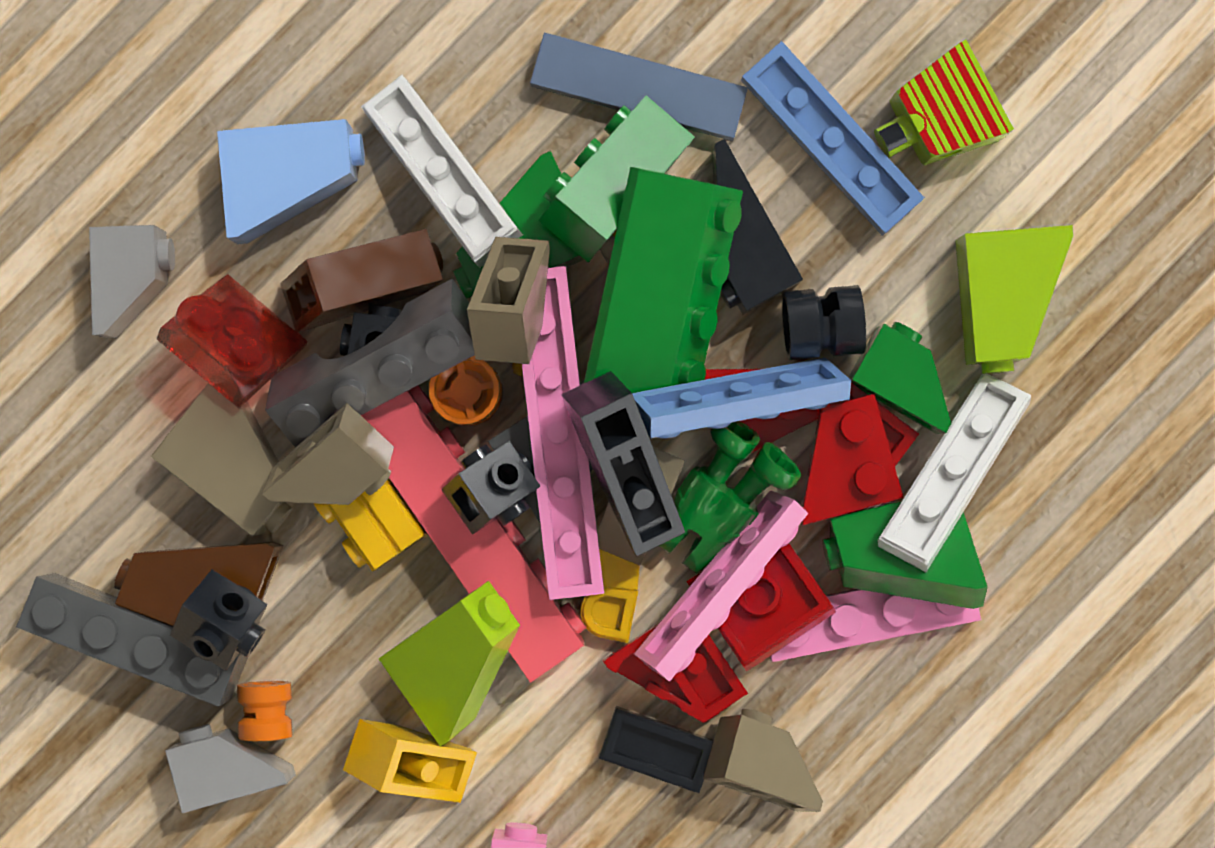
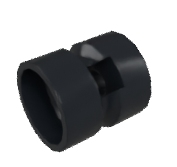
M859 285L830 287L824 296H818L814 289L784 291L782 293V324L788 360L818 358L823 349H828L833 356L865 353L866 319L863 296Z

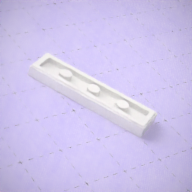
M403 75L399 76L361 106L479 268L484 266L495 237L520 238L523 236Z
M982 374L953 419L947 433L943 435L878 539V547L927 572L1029 406L1031 395L989 374Z

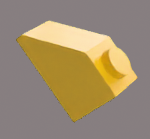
M359 719L343 771L380 792L461 803L477 752L452 742H447L440 747L433 736L400 725Z

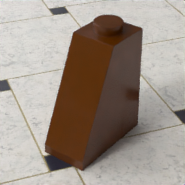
M427 229L308 258L284 279L280 285L295 331L300 333L353 316L354 312L362 313L368 311L369 305L383 306L428 291L443 280L441 275L443 259L438 246L434 242L431 243Z
M276 542L134 553L132 560L126 558L117 573L114 588L120 591L115 604L174 626L182 604L211 569L236 585L246 587L263 601L284 545Z

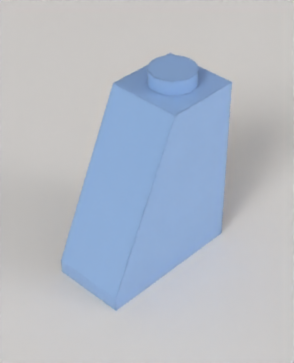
M346 119L217 131L226 237L236 244H247L357 182L356 166L365 165L364 144L361 133L353 134V128Z

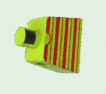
M964 40L895 92L889 101L897 118L874 129V134L879 147L888 158L912 146L920 162L923 165H927L996 143L1006 137L1014 128L967 40Z

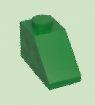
M894 322L892 327L886 324L878 326L866 345L865 353L860 355L848 377L851 383L867 395L875 394L877 401L933 433H947L951 420L932 352L930 349L919 344L922 335L899 322Z

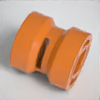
M257 681L237 685V701L243 706L244 717L238 722L239 740L271 741L293 736L292 719L285 714L286 704L292 699L291 682Z

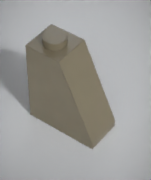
M217 371L151 457L250 535H262L266 529L274 533L287 519L293 509L287 502H272L262 495L270 472L279 461L237 380L229 374Z

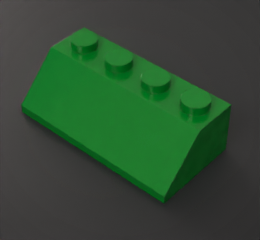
M630 167L584 383L610 371L631 393L705 380L706 368L704 364L710 338L717 327L718 316L716 310L722 284L726 281L729 273L730 264L728 257L733 234L741 220L742 210L740 203L743 190Z

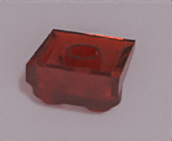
M229 274L202 294L183 300L175 316L160 328L156 338L237 408L243 406L300 353L308 343L305 338Z

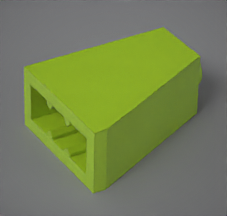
M1073 225L965 233L955 240L966 365L981 364L982 374L1015 371L1014 361L1030 358L1073 238Z
M487 581L378 658L440 747L449 742L475 720L520 624L511 613L506 601L499 596L492 584Z

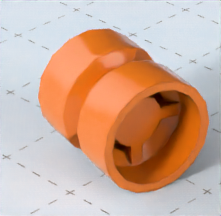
M472 356L432 377L429 382V398L434 409L444 419L462 426H477L489 421L499 410L503 400V384L498 373L487 362L476 360L475 356Z

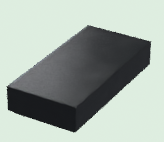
M616 706L599 753V759L700 793L714 740Z

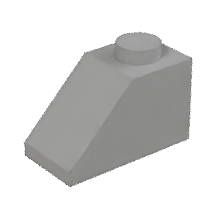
M155 225L89 227L92 335L106 339L118 338L167 286L168 271L174 270L175 248L173 240L171 238L167 239L166 231Z
M210 724L178 733L180 742L165 750L182 813L285 785L296 776L294 766L252 741L239 740L238 734L229 728L212 733Z

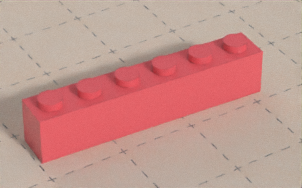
M417 385L361 416L394 446L389 464V469L391 470L389 479L467 592L470 594L489 581L499 596L508 604L511 613L520 624L508 651L531 683L583 647L584 639L580 633L587 629V627L569 602L561 607L556 599L549 600L546 567L539 558L530 563L519 545L525 542L526 539L514 521L503 526L497 518L472 535L442 491L458 473L464 470L460 465L459 457L466 452L448 426L442 431H439L428 415L435 410L433 404L421 386Z

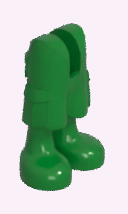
M740 421L731 422L729 426L724 428H711L712 440L717 444L716 453L708 467H693L680 488H678L674 498L676 509L686 533L659 545L661 549L670 554L678 543L689 534L688 530H693L699 534V538L696 537L682 564L696 574L702 571L727 543H731L738 538L739 534L756 519L758 510L754 500L760 493L770 486L781 490L791 489L801 478V472L796 464L777 446L766 442L734 488L727 487L725 482L734 469L751 454L760 441L757 432Z

